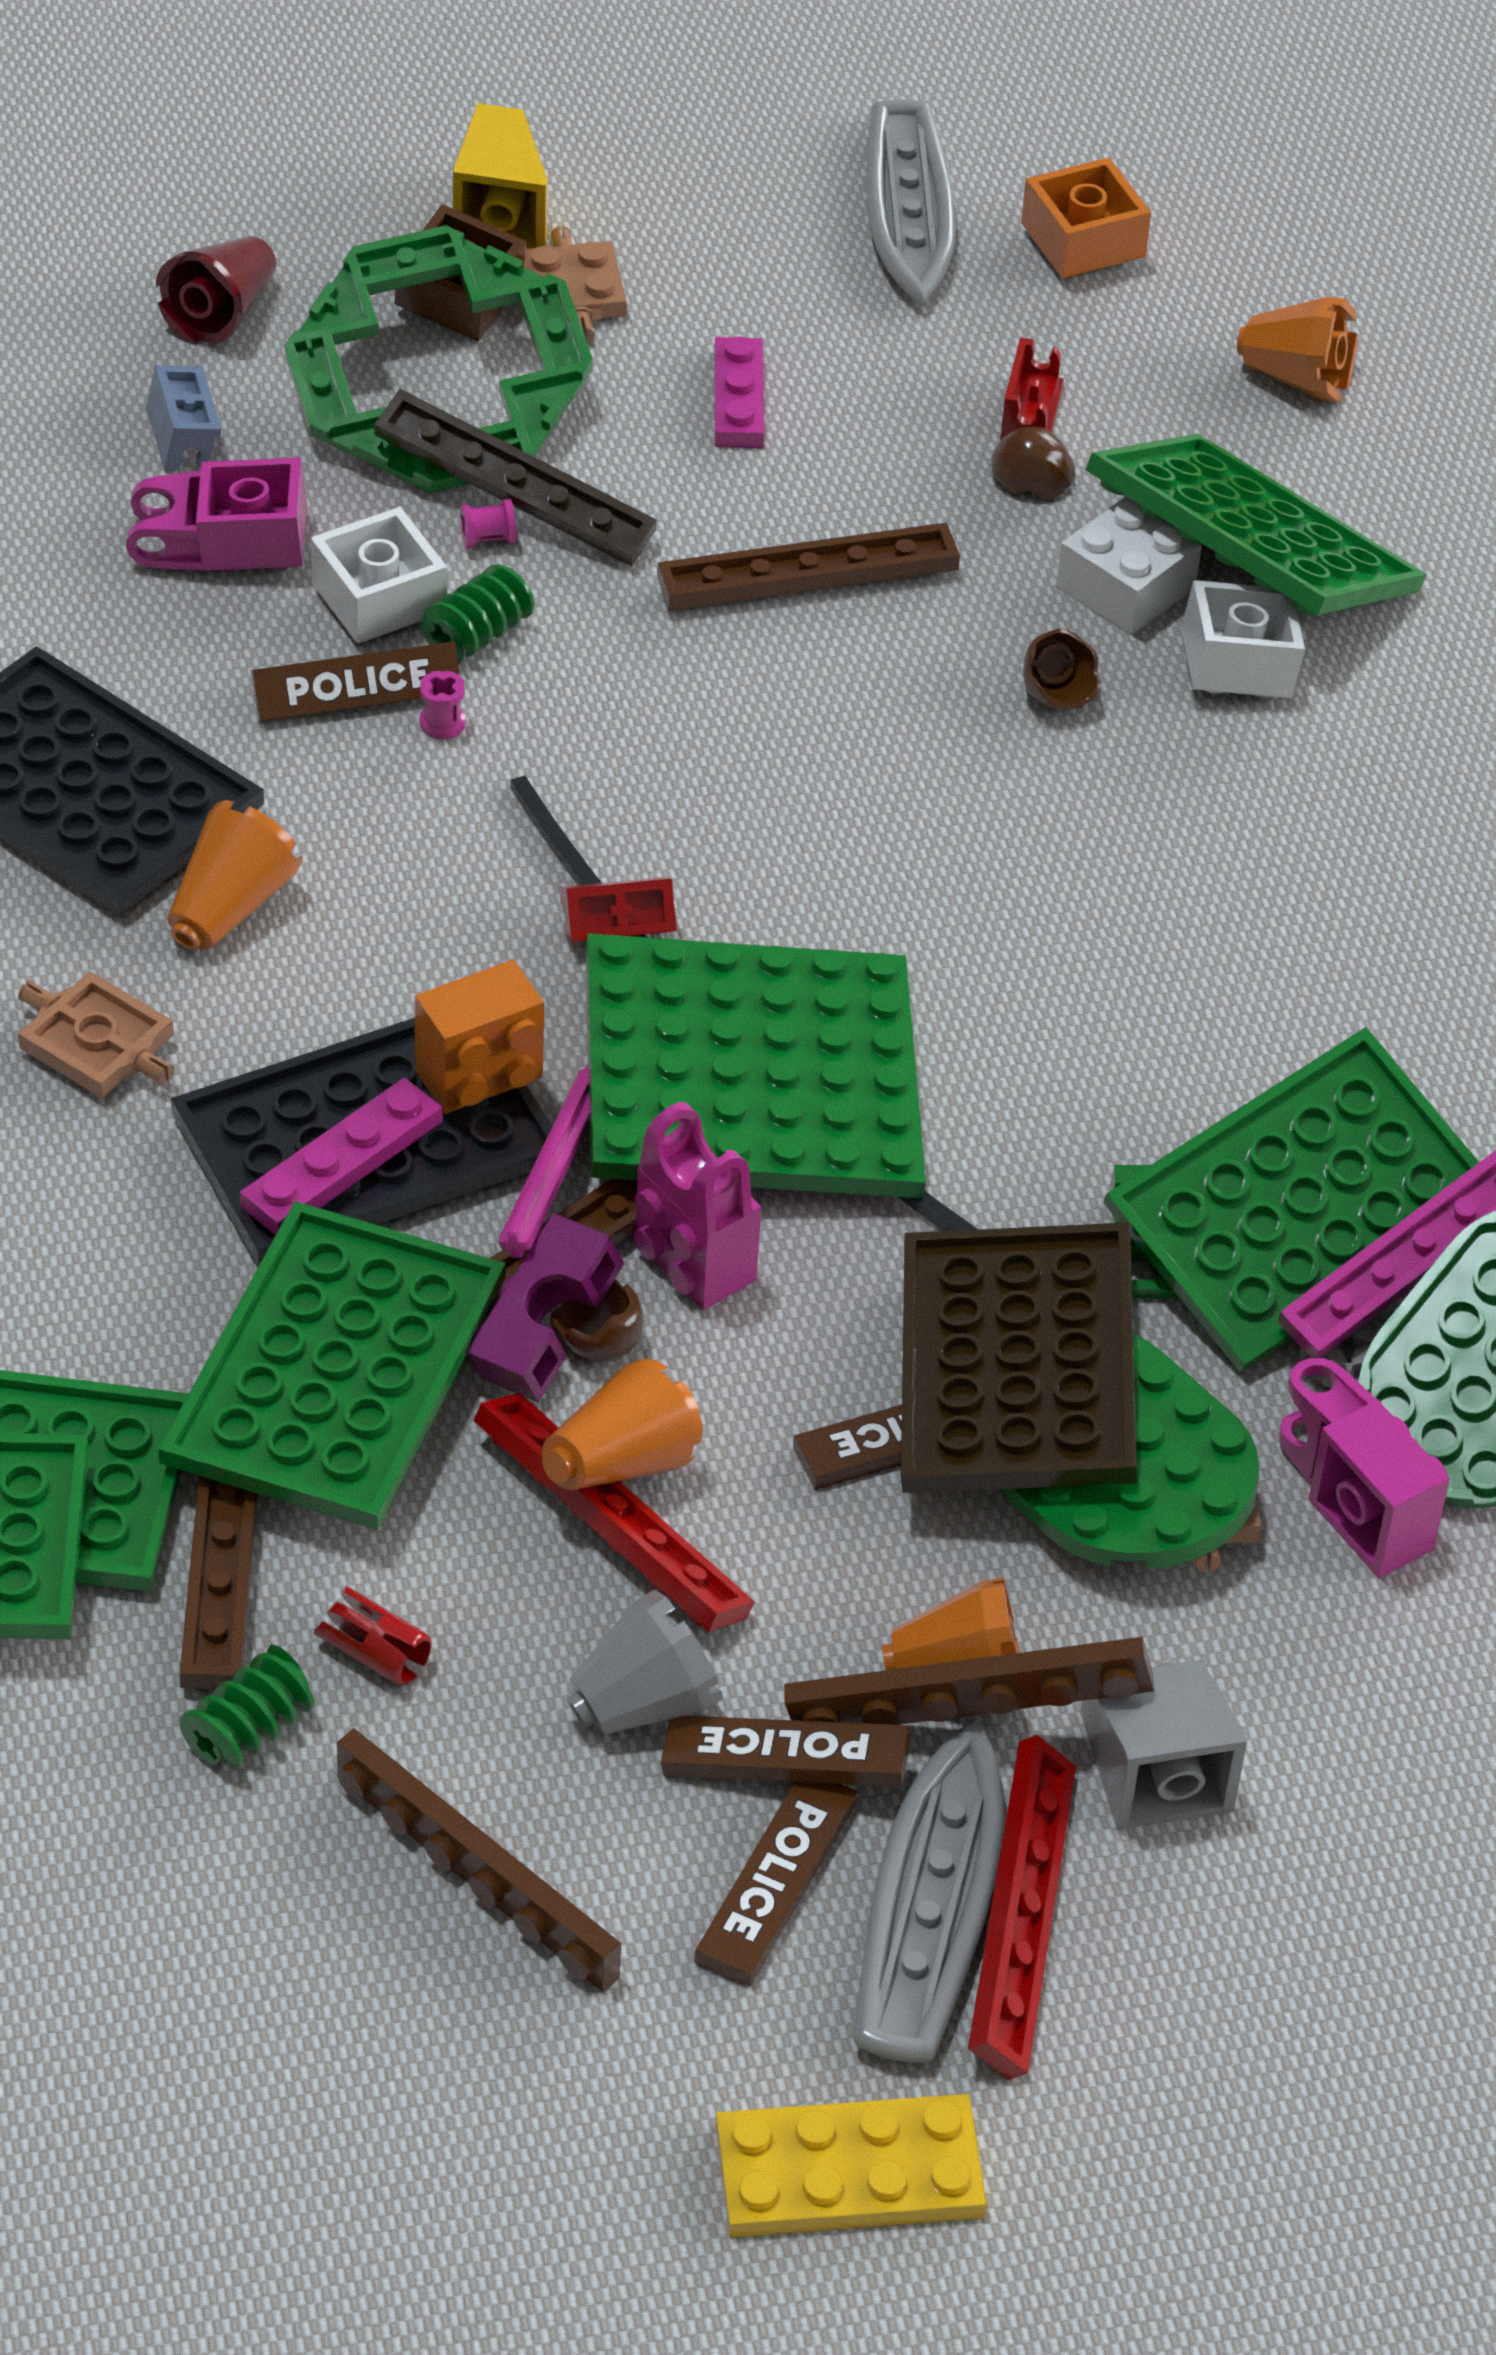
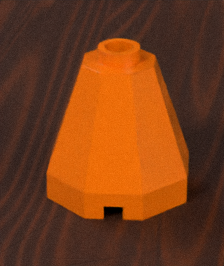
M1324 297L1254 315L1246 326L1241 327L1239 330L1237 352L1243 356V362L1257 372L1319 401L1339 402L1342 395L1336 389H1347L1351 383L1357 352V333L1348 332L1347 321H1356V310L1345 298Z
M1005 1578L980 1581L893 1628L891 1631L892 1643L882 1645L885 1670L1020 1653L1018 1639L1015 1637L1014 1617Z

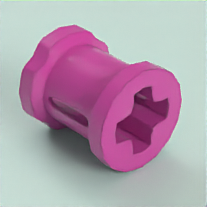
M511 499L502 500L500 505L471 508L468 504L460 505L461 534L466 549L474 548L476 543L505 540L507 544L516 543V519Z
M433 671L425 675L420 682V696L425 701V708L421 711L419 718L420 727L426 735L432 738L450 739L458 736L465 728L466 717L461 709V701L465 696V682L460 675L452 671Z

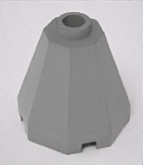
M652 1590L634 1601L569 1679L574 1694L567 1697V1701L585 1729L594 1724L598 1731L603 1734L613 1733L703 1712L724 1699L721 1690L714 1687L719 1683L716 1673L693 1632L684 1620L675 1625L671 1624L665 1615L675 1610V1607L665 1595L658 1591Z

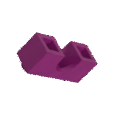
M555 1213L552 1214L544 1229L539 1231L532 1248L528 1250L527 1256L515 1275L509 1277L503 1284L499 1294V1301L487 1320L480 1325L474 1341L467 1350L468 1356L482 1379L514 1393L520 1392L524 1397L539 1403L567 1357L553 1329L541 1325L542 1320L552 1308L565 1302H578L597 1309L625 1264L609 1235Z

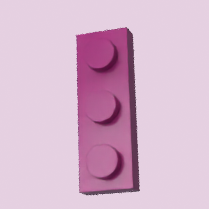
M740 336L732 338L715 337V447L763 448V338H745Z

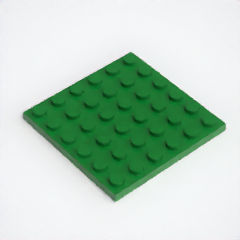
M587 933L585 962L591 1178L638 1180V1167L644 1136L648 1126L655 1117L669 1106L678 1102H686L699 1115L705 1140L717 1158L724 1155L726 1150H734L748 1163L750 1188L923 1198L926 1179L906 955ZM679 1120L669 1127L664 1136L669 1135L678 1127Z

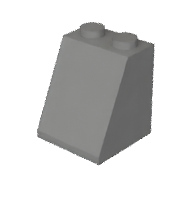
M1202 1660L1183 1663L1169 1661L1152 1667L1154 1692L1134 1694L1122 1699L1109 1697L1082 1701L1080 1713L1116 1830L1234 1812L1247 1739L1242 1727Z

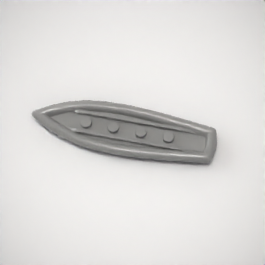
M915 100L880 101L872 105L868 137L866 191L870 230L876 250L888 272L918 305H923L943 279L955 248L957 225L951 179L931 106L926 102Z
M972 1718L955 1732L924 1765L903 1799L890 1829L880 1863L864 1948L853 2038L854 2043L859 2048L889 2060L914 2063L930 2062L933 2060L968 1973L993 1897L1005 1826L1004 1796L995 1751L983 1722L979 1718Z

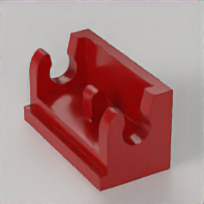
M1020 337L1004 398L1001 440L1020 427L1038 426L1052 432L1064 383V378L1059 377L1061 353L1057 347H1053L1050 352V362L1039 363L1033 358L1035 354L1034 340Z
M657 877L559 887L560 901L565 907L566 914L564 931L567 936H570V942L586 941L587 933L636 936L677 931L672 878Z

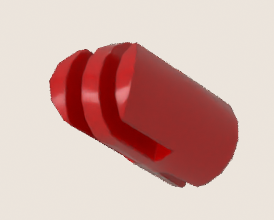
M346 1585L341 1592V1596L353 1609L342 1603L334 1602L327 1611V1614L340 1629L350 1636L325 1621L319 1622L314 1629V1635L396 1685L403 1686L409 1684L418 1675L404 1664L406 1660H410L418 1665L425 1666L431 1653V1637Z

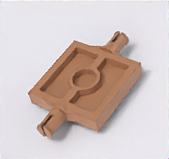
M557 226L551 231L554 246L525 249L524 267L544 277L547 273H550L566 281L586 341L589 344L595 338L591 323L603 318L627 316V300L613 242H586L573 245L570 229L562 226L561 237L560 228Z
M91 971L72 987L54 994L38 986L32 980L26 981L27 986L23 984L20 988L18 999L39 1010L37 1017L18 1033L19 1048L100 1098L105 1097L128 1075L140 1071L161 1086L166 1085V1081L169 1082L174 1074V1066L156 1057L153 1053L174 1036L173 1020Z

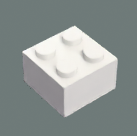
M1125 496L1061 542L1056 587L1132 636L1191 592L1193 580H1197L1202 543H1194L1182 538L1177 534L1175 526L1164 519H1156L1145 515L1138 509L1139 504Z
M401 506L310 537L312 584L357 644L421 622L425 610L447 595V566Z
M1193 580L1181 627L1193 690H1204L1214 694L1223 692L1250 694L1261 698H1292L1305 652L1297 611L1293 606L1294 601L1281 592L1269 591L1260 586Z

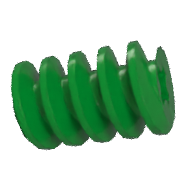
M501 564L491 565L482 574L474 576L467 584H462L453 593L447 594L439 602L432 604L425 610L422 621L426 640L429 645L455 641L459 665L465 656H472L478 651L479 647L487 646L493 640V637L502 636L507 631V628H513L519 624L521 618L527 619L532 615L535 606L533 593L528 584L514 570Z
M271 1644L267 1649V1653L258 1654L252 1659L249 1667L237 1670L232 1676V1681L222 1682L215 1689L214 1695L204 1696L196 1705V1709L185 1711L179 1718L180 1729L193 1753L202 1761L211 1766H217L218 1762L222 1760L231 1768L238 1769L244 1763L243 1753L239 1746L249 1754H257L262 1748L257 1732L267 1740L276 1739L280 1733L277 1721L285 1726H292L298 1719L294 1706L303 1712H309L315 1706L314 1696L309 1689L306 1676L295 1659L280 1646Z

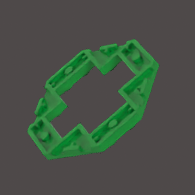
M447 225L353 246L343 260V267L332 283L328 282L310 307L309 316L298 332L294 330L284 345L286 362L310 436L430 493L469 483L374 435V424L386 407L361 413L356 412L335 347L337 344L379 335V324L369 295L460 275L472 314L519 303L542 371L499 380V393L509 421L480 427L479 429L533 457L537 455L593 370V358L565 280L550 273H547L545 277L523 267L522 260L490 245L486 249L465 240L464 233Z

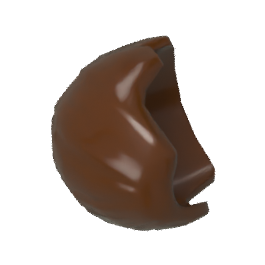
M1038 426L1020 427L1009 433L999 442L992 455V474L1012 495H1018L1021 491H1031L1044 501L1051 500L1070 487L1073 477L1076 475L1073 460L1062 441L1051 431Z
M1063 628L1037 636L1029 644L1024 657L1023 677L1029 694L1034 700L1049 709L1067 711L1082 708L1084 704L1091 702L1093 698L1097 697L1098 690L1101 687L1098 677L1099 659L1095 650L1077 634Z
M615 1279L597 1309L578 1302H565L551 1315L550 1321L568 1348L580 1358L596 1363H608L625 1356L638 1343L642 1333L644 1313L639 1297L630 1285L622 1286Z

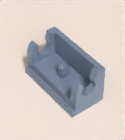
M155 365L146 409L164 470H178L183 461V452L190 448L199 449L196 457L198 465L201 467V462L209 461L215 437H220L222 430L203 367Z

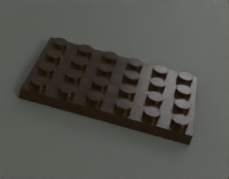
M1130 1222L905 1233L901 1420L902 1493L1137 1483Z

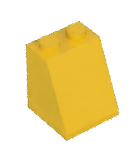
M477 103L453 170V209L525 240L526 249L547 246L548 179L524 110Z

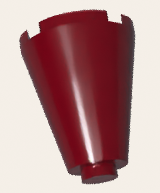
M248 236L182 252L173 256L162 265L156 277V288L160 286L162 298L158 302V306L164 320L176 334L193 343L199 340L211 342L209 345L223 342L237 330L274 275L276 258L273 250L264 240Z

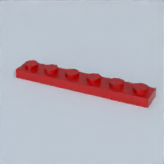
M520 1392L480 1403L473 1421L491 1437L493 1443L507 1451L530 1472L535 1481L545 1485L562 1500L574 1516L584 1520L607 1541L613 1551L630 1561L647 1577V1580L653 1587L663 1591L679 1605L692 1622L703 1627L707 1632H711L747 1620L755 1601L620 1481L577 1490H566L558 1486L547 1476L542 1463V1448L545 1440L559 1427Z
M1038 1735L1019 1741L968 2044V2049L1008 2080L1028 2074L1076 1771V1765Z

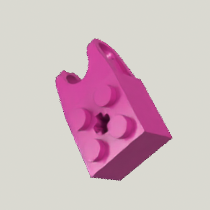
M301 457L201 462V471L143 479L136 484L132 491L131 506L133 514L142 521L133 525L128 531L126 549L129 556L136 563L144 567L235 571L238 569H284L287 567L303 566L307 501ZM149 493H158L166 497L169 504L164 508H149L142 503L141 499ZM142 537H158L164 542L165 546L159 551L149 552L141 549L137 544V540Z
M678 1102L671 1105L653 1119L644 1136L638 1167L637 1194L635 1196L637 1207L634 1240L640 1253L646 1259L654 1260L669 1275L675 1289L682 1295L688 1294L704 1311L757 1280L761 1206L751 1197L748 1163L734 1150H726L724 1155L717 1158L705 1140L699 1115L686 1102ZM679 1120L678 1127L669 1135L664 1136L669 1127Z
M1309 1358L1300 1361L1293 1367L1288 1381L1290 1396L1299 1410L1284 1416L1279 1430V1442L1284 1452L1311 1485L1308 1498L1310 1503L1380 1579L1434 1550L1450 1477L1447 1475L1442 1463L1436 1457L1429 1456L1411 1436L1407 1425L1399 1417L1393 1416L1378 1399L1369 1393L1340 1365L1324 1358ZM1308 1375H1321L1332 1383L1333 1388L1326 1392H1313L1301 1380ZM1306 1425L1308 1433L1307 1442L1298 1440L1293 1435L1292 1430L1297 1426Z

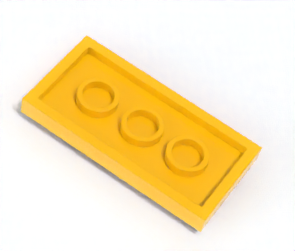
M969 2094L716 2112L715 2128L729 2238L985 2218L987 2203Z

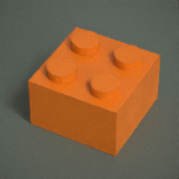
M1110 157L1025 179L1021 223L1062 279L1146 257L1151 211Z
M514 959L415 995V1071L436 1102L442 1106L444 1114L465 1106L475 1105L486 1098L513 1088L526 1086L532 1081L543 1078L544 1001Z

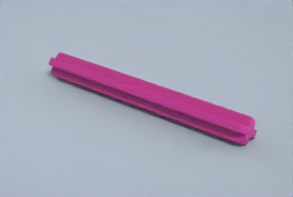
M588 1062L584 1069L579 1070L500 1234L499 1246L503 1250H508L512 1258H521L526 1250L532 1248L590 1124Z

